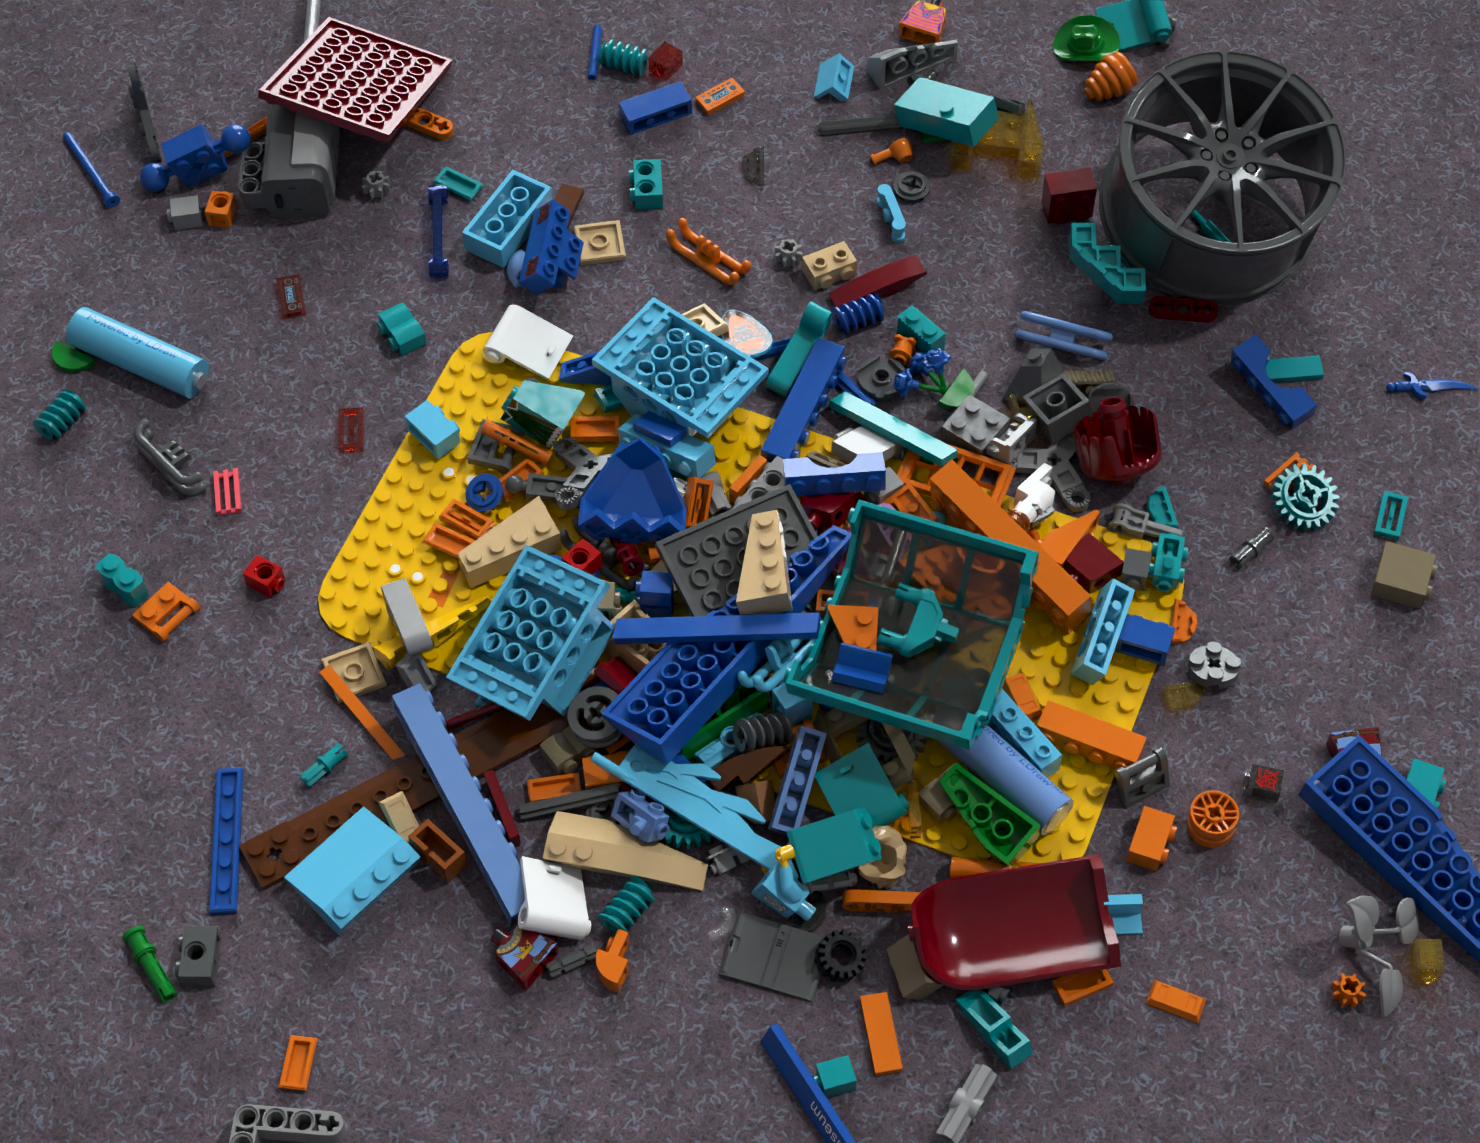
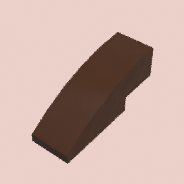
M787 746L766 747L733 757L713 769V771L721 776V780L709 781L718 792H725L740 779L744 784H750L786 755L790 749Z

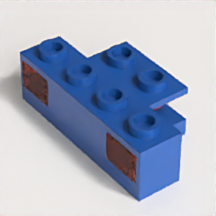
M554 199L535 210L519 284L535 295L552 286L557 288L564 286L566 275L573 280L576 279L584 244L581 239L567 230L571 211Z

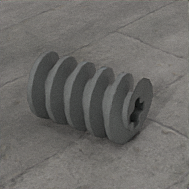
M778 712L765 716H756L755 718L738 719L733 727V739L739 751L743 752L745 747L748 751H752L755 747L762 749L764 746H780L782 743L791 744L793 730L788 717L784 713Z

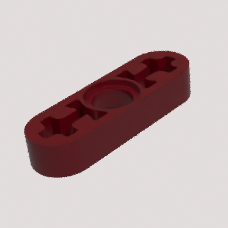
M1155 296L1149 302L1148 311L1152 317L1157 319L1210 323L1217 318L1218 305L1211 300ZM1157 305H1162V310H1159ZM1184 306L1189 309V312L1180 313L1177 308ZM1204 309H1209L1210 314H1206Z

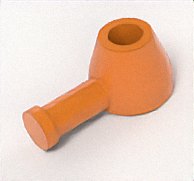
M898 139L888 149L877 154H871L870 159L875 166L877 163L894 157L901 164L910 161L913 158L909 139Z

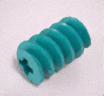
M611 39L609 44L604 42L600 48L599 64H606L609 68L615 67L616 70L623 68L624 72L629 73L631 71L633 75L639 74L641 77L647 67L648 50L643 49L640 54V48L636 46L631 51V44H627L625 49H623L622 41H619L617 46H615V39Z
M64 389V391L58 394V398L52 400V405H48L45 411L40 413L39 418L33 421V425L43 437L49 440L53 439L52 436L61 438L62 434L59 429L66 432L68 427L65 422L73 425L74 420L71 416L79 418L81 414L77 409L84 412L87 410V407L73 391Z
M632 876L630 878L631 882L625 883L624 890H620L617 893V898H613L610 901V905L603 909V913L597 916L599 922L613 933H617L618 929L628 932L624 925L626 924L630 927L635 925L631 917L633 916L636 919L642 917L638 909L645 912L648 910L645 901L652 904L655 902L649 886L637 876Z

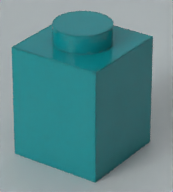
M848 1055L816 1064V1074L812 1076L826 1098L856 1090L857 1080Z

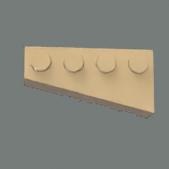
M778 510L752 514L736 599L740 615L776 614L793 610L784 533Z

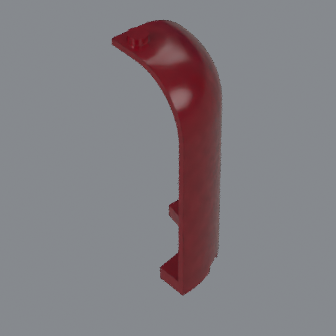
M1099 854L950 878L923 890L911 905L912 924L907 925L910 941L916 942L920 962L932 978L951 988L979 990L1121 967L1119 943L1113 919L1109 915L1108 905H1104V902H1109L1104 867Z

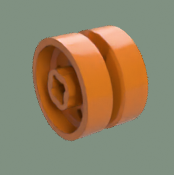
M1211 790L1200 793L1193 800L1187 818L1186 827L1190 837L1199 845L1208 848H1217L1227 844L1232 839L1238 823V806L1229 795L1223 792Z

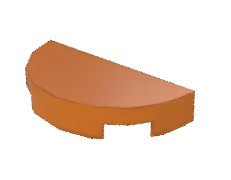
M1174 599L1171 627H1175V632L1171 645H1179L1187 642L1194 635L1198 623L1196 613L1186 605L1187 603Z

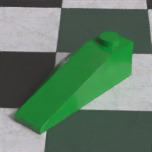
M956 762L939 781L940 786L985 850L1006 866L1021 858L1039 838L1041 827L1039 823Z

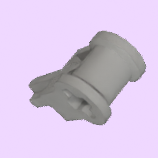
M1118 503L1113 507L1114 516L1108 524L1109 531H1118L1120 534L1142 539L1143 534L1159 538L1160 533H1173L1182 536V530L1149 521L1150 513L1134 509L1130 505Z

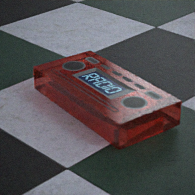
M300 275L276 278L283 319L306 315Z

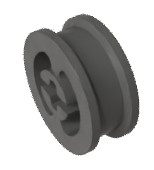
M601 686L590 687L578 693L571 701L567 713L568 723L575 737L583 745L594 749L607 748L617 743L624 736L623 733L604 719L601 714L606 709V706H602V704L610 705L618 696L615 691ZM584 717L591 729L594 728L595 731L586 730L581 726Z

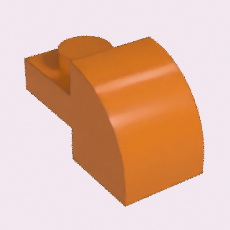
M618 929L615 937H610L606 951L597 949L596 966L600 981L605 987L617 993L620 992L629 972L628 959L623 958L630 943L629 932Z

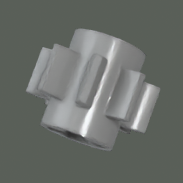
M382 171L369 172L366 178H362L364 194L369 193L371 199L383 198L386 192H390L389 176L384 177Z
M794 239L781 240L780 246H775V262H781L783 268L786 266H793L795 268L797 261H802V245H797Z

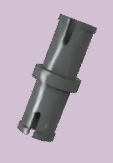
M1262 527L1251 539H1246L1242 544L1243 546L1229 557L1230 563L1237 560L1233 565L1241 569L1252 557L1260 555L1261 549L1274 539L1273 533L1267 536L1272 531L1267 527Z

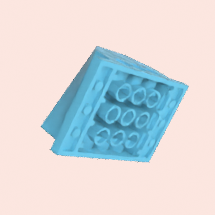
M654 297L592 359L594 367L611 377L613 393L631 416L635 414L643 416L648 411H651L686 427L687 434L690 436H694L698 432L706 438H709L769 374V368Z
M526 545L446 678L529 721L532 719L540 703L565 716L571 701L579 693L614 634L615 626L597 609L610 585L597 577Z

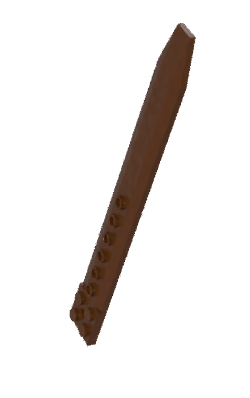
M592 669L579 693L602 681L594 673L595 669ZM540 703L530 721L507 709H503L455 734L454 737L458 745L456 749L459 755L464 754L471 777L476 776L478 779L484 776L483 772L491 769L495 770L539 747L550 736L562 732L569 726L567 713L565 716H562L543 703ZM417 754L293 820L285 821L239 845L264 891L284 881V877L363 806L389 826L378 802L403 791L414 813L441 797ZM273 851L282 852L279 854L280 859L277 861L273 858L268 859Z

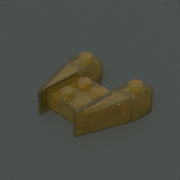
M1028 99L1026 114L997 111L999 119L974 147L954 141L951 142L949 169L971 171L974 154L1018 159L1016 177L1036 180L1040 178L1044 144L1031 99Z

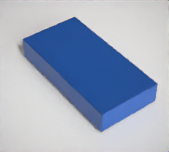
M648 411L633 423L634 431L669 447L674 446L687 435L686 427L651 411Z

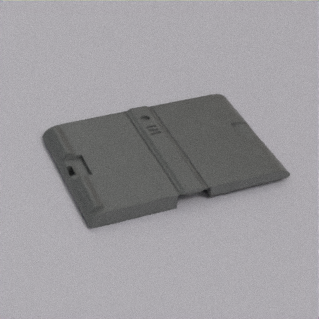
M739 912L718 975L754 986L760 985L773 989L775 992L813 1002L823 973L822 969L820 971L817 969L819 963L815 962V956L817 955L815 951L825 936Z

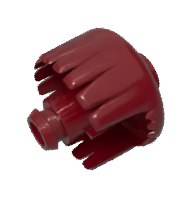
M1111 397L1102 400L1098 411L1093 413L1092 422H1090L1089 416H1085L1082 421L1077 422L1073 429L1081 472L1092 479L1109 481V483L1114 485H1124L1134 482L1138 476L1154 469L1162 458L1158 422L1154 412L1140 406L1139 415L1136 406H1129L1128 413L1126 409L1127 404L1122 398Z

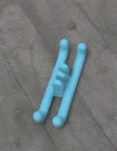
M804 639L772 641V645H768L765 648L769 661L750 678L745 671H739L737 673L738 681L746 688L755 687L760 692L771 691L783 680L786 669L792 667L794 660L802 663L807 658L808 647L811 642L815 643L816 639H810L797 653L794 651L802 644ZM773 670L777 671L766 682L763 681Z

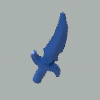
M1404 372L1403 375L1409 381L1391 382L1386 386L1389 392L1394 390L1395 392L1411 391L1413 395L1424 400L1427 398V394L1422 390L1477 389L1470 384L1449 379H1422L1417 381L1416 377L1409 372Z

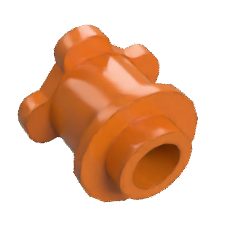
M896 334L893 339L895 341L894 349L890 350L889 357L900 362L902 366L909 365L912 358L911 354H916L917 351L915 348L917 340L913 337L907 338Z

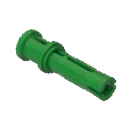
M143 926L133 927L123 934L122 940L132 950L133 960L143 967L163 1004L173 999L171 995L177 997L178 994L155 956L156 948L146 938L145 928Z

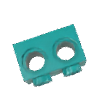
M661 159L633 160L634 170H629L630 184H634V188H630L631 202L635 201L636 210L663 208Z

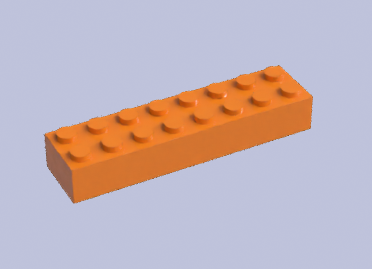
M950 460L929 478L932 503L940 511L944 509L949 514L948 518L954 526H961L965 531L1039 552V565L1032 581L1031 587L1033 590L1031 597L1034 599L1035 606L1044 613L1046 611L1052 617L1051 621L1059 630L1064 629L1070 634L1091 615V595L953 460ZM1005 560L1001 572L1007 578L1012 577L1017 582L1016 585L1018 587L1022 565Z

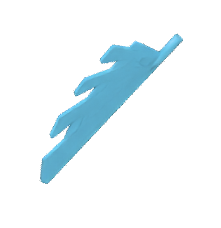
M636 744L631 748L619 766L597 752L593 754L591 762L767 870H770L777 864L781 865L775 858V851L781 846L755 834L740 817L743 816L765 824L766 820L747 799L711 790L697 779L721 780V776L706 764H675L671 761L667 765L647 754ZM788 860L789 866H792L793 877L798 879L799 876L792 861Z

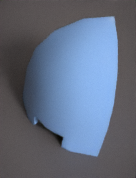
M521 249L510 257L507 265L508 277L515 288L521 286L519 279L525 257V252Z

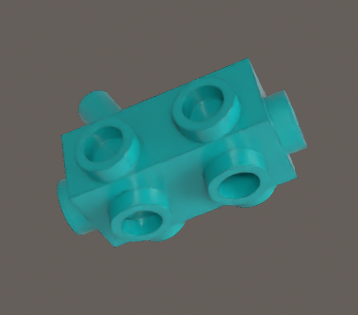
M1160 533L1158 542H1153L1151 557H1155V563H1150L1148 578H1152L1151 585L1156 586L1159 591L1168 592L1171 589L1176 590L1177 584L1183 583L1185 569L1180 567L1181 562L1186 563L1188 548L1184 547L1185 537L1173 533Z

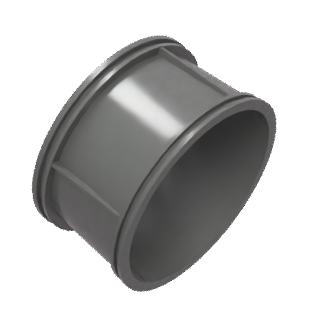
M1210 51L1189 55L1167 64L1151 75L1131 99L1121 124L1118 146L1110 157L1103 173L1099 192V211L1103 229L1110 245H1120L1122 263L1127 268H1145L1146 285L1169 297L1211 300L1218 306L1248 302L1274 291L1290 279L1303 263L1317 230L1331 210L1341 190L1345 175L1346 158L1344 141L1338 122L1325 100L1309 83L1290 69L1264 57L1236 51ZM1189 122L1195 136L1166 128V126ZM1147 135H1151L1172 144L1186 156L1187 160L1137 175L1134 146ZM1277 153L1285 162L1269 157ZM1163 178L1196 179L1200 185L1193 200L1177 223H1175L1148 197L1142 187L1145 183ZM1280 178L1296 179L1303 197L1304 218L1299 221L1264 181ZM1214 195L1216 200L1226 202L1231 212L1235 236L1234 243L1209 239L1195 234L1182 226L1201 202ZM1241 195H1249L1277 212L1288 224L1289 230L1268 240L1243 243Z

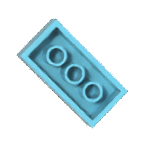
M512 170L463 230L464 249L504 268L510 257L518 251L529 237L535 210L553 200L552 187Z

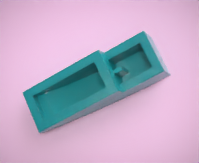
M982 989L969 990L956 999L957 1005L967 1019L1010 1069L1033 1054L1030 1040L1013 1025L1011 1017Z

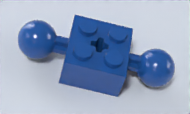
M202 124L161 143L167 165L163 166L159 163L147 164L140 173L141 184L150 192H160L168 186L170 177L177 175L187 188L198 185L227 171L228 166L224 151L227 150L234 154L245 151L251 142L250 133L244 126L232 124L223 130L221 139L215 141Z

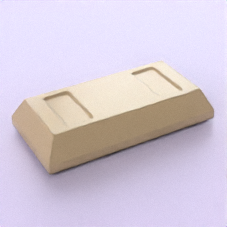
M403 791L378 803L390 828L410 845L408 836L419 827V824Z

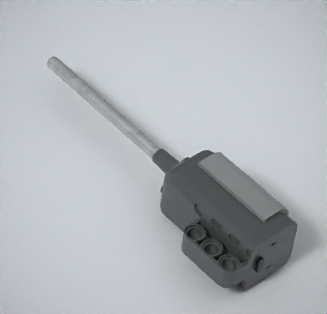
M308 0L304 42L319 27L321 0ZM269 104L265 142L250 143L249 147L242 151L239 191L245 207L251 209L266 208L267 211H270L272 218L327 216L330 211V204H333L335 199L340 128L320 119H312L303 113L292 112L280 105Z

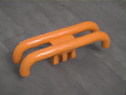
M685 218L678 220V226L684 237L696 245V253L677 240L674 230L669 229L666 231L667 241L676 252L726 285L733 286L739 281L738 273L746 274L751 270L750 261L745 260L740 264L722 252L718 245H713V242L710 240L706 241V237L703 235L698 236L692 232ZM722 262L736 272H732L729 276L715 266Z

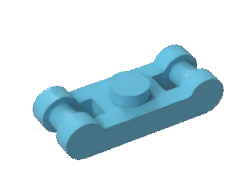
M882 184L877 189V205L880 208H884L882 210L884 220L889 222L892 227V241L901 243L905 240L906 222L891 187L887 184Z

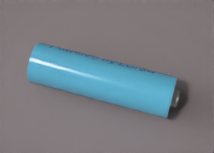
M83 307L76 311L68 324L66 339L71 346L184 397L194 398L207 381L209 365L206 360L90 308Z

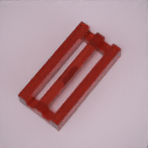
M363 407L339 409V453H344V451L354 452V450L364 451ZM355 414H358V443H354ZM345 415H349V444H344Z

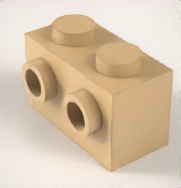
M845 241L802 257V271L814 290L826 289L835 282L849 280L856 275L857 260Z

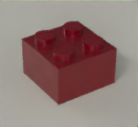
M1090 167L1045 174L1041 203L1048 224H1062L1076 219L1083 221L1093 217L1097 187Z

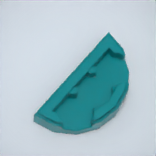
M1166 486L1157 488L1147 501V512L1150 513L1149 518L1153 522L1178 529L1179 526Z

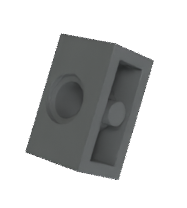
M185 926L184 935L179 937L178 942L181 958L180 961H176L175 976L179 978L183 987H215L221 945V934L217 926ZM203 954L200 959L192 960L195 955Z

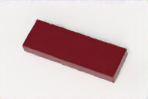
M492 769L483 772L485 784L498 817L505 829L508 842H512L515 848L521 845L519 832L495 772Z

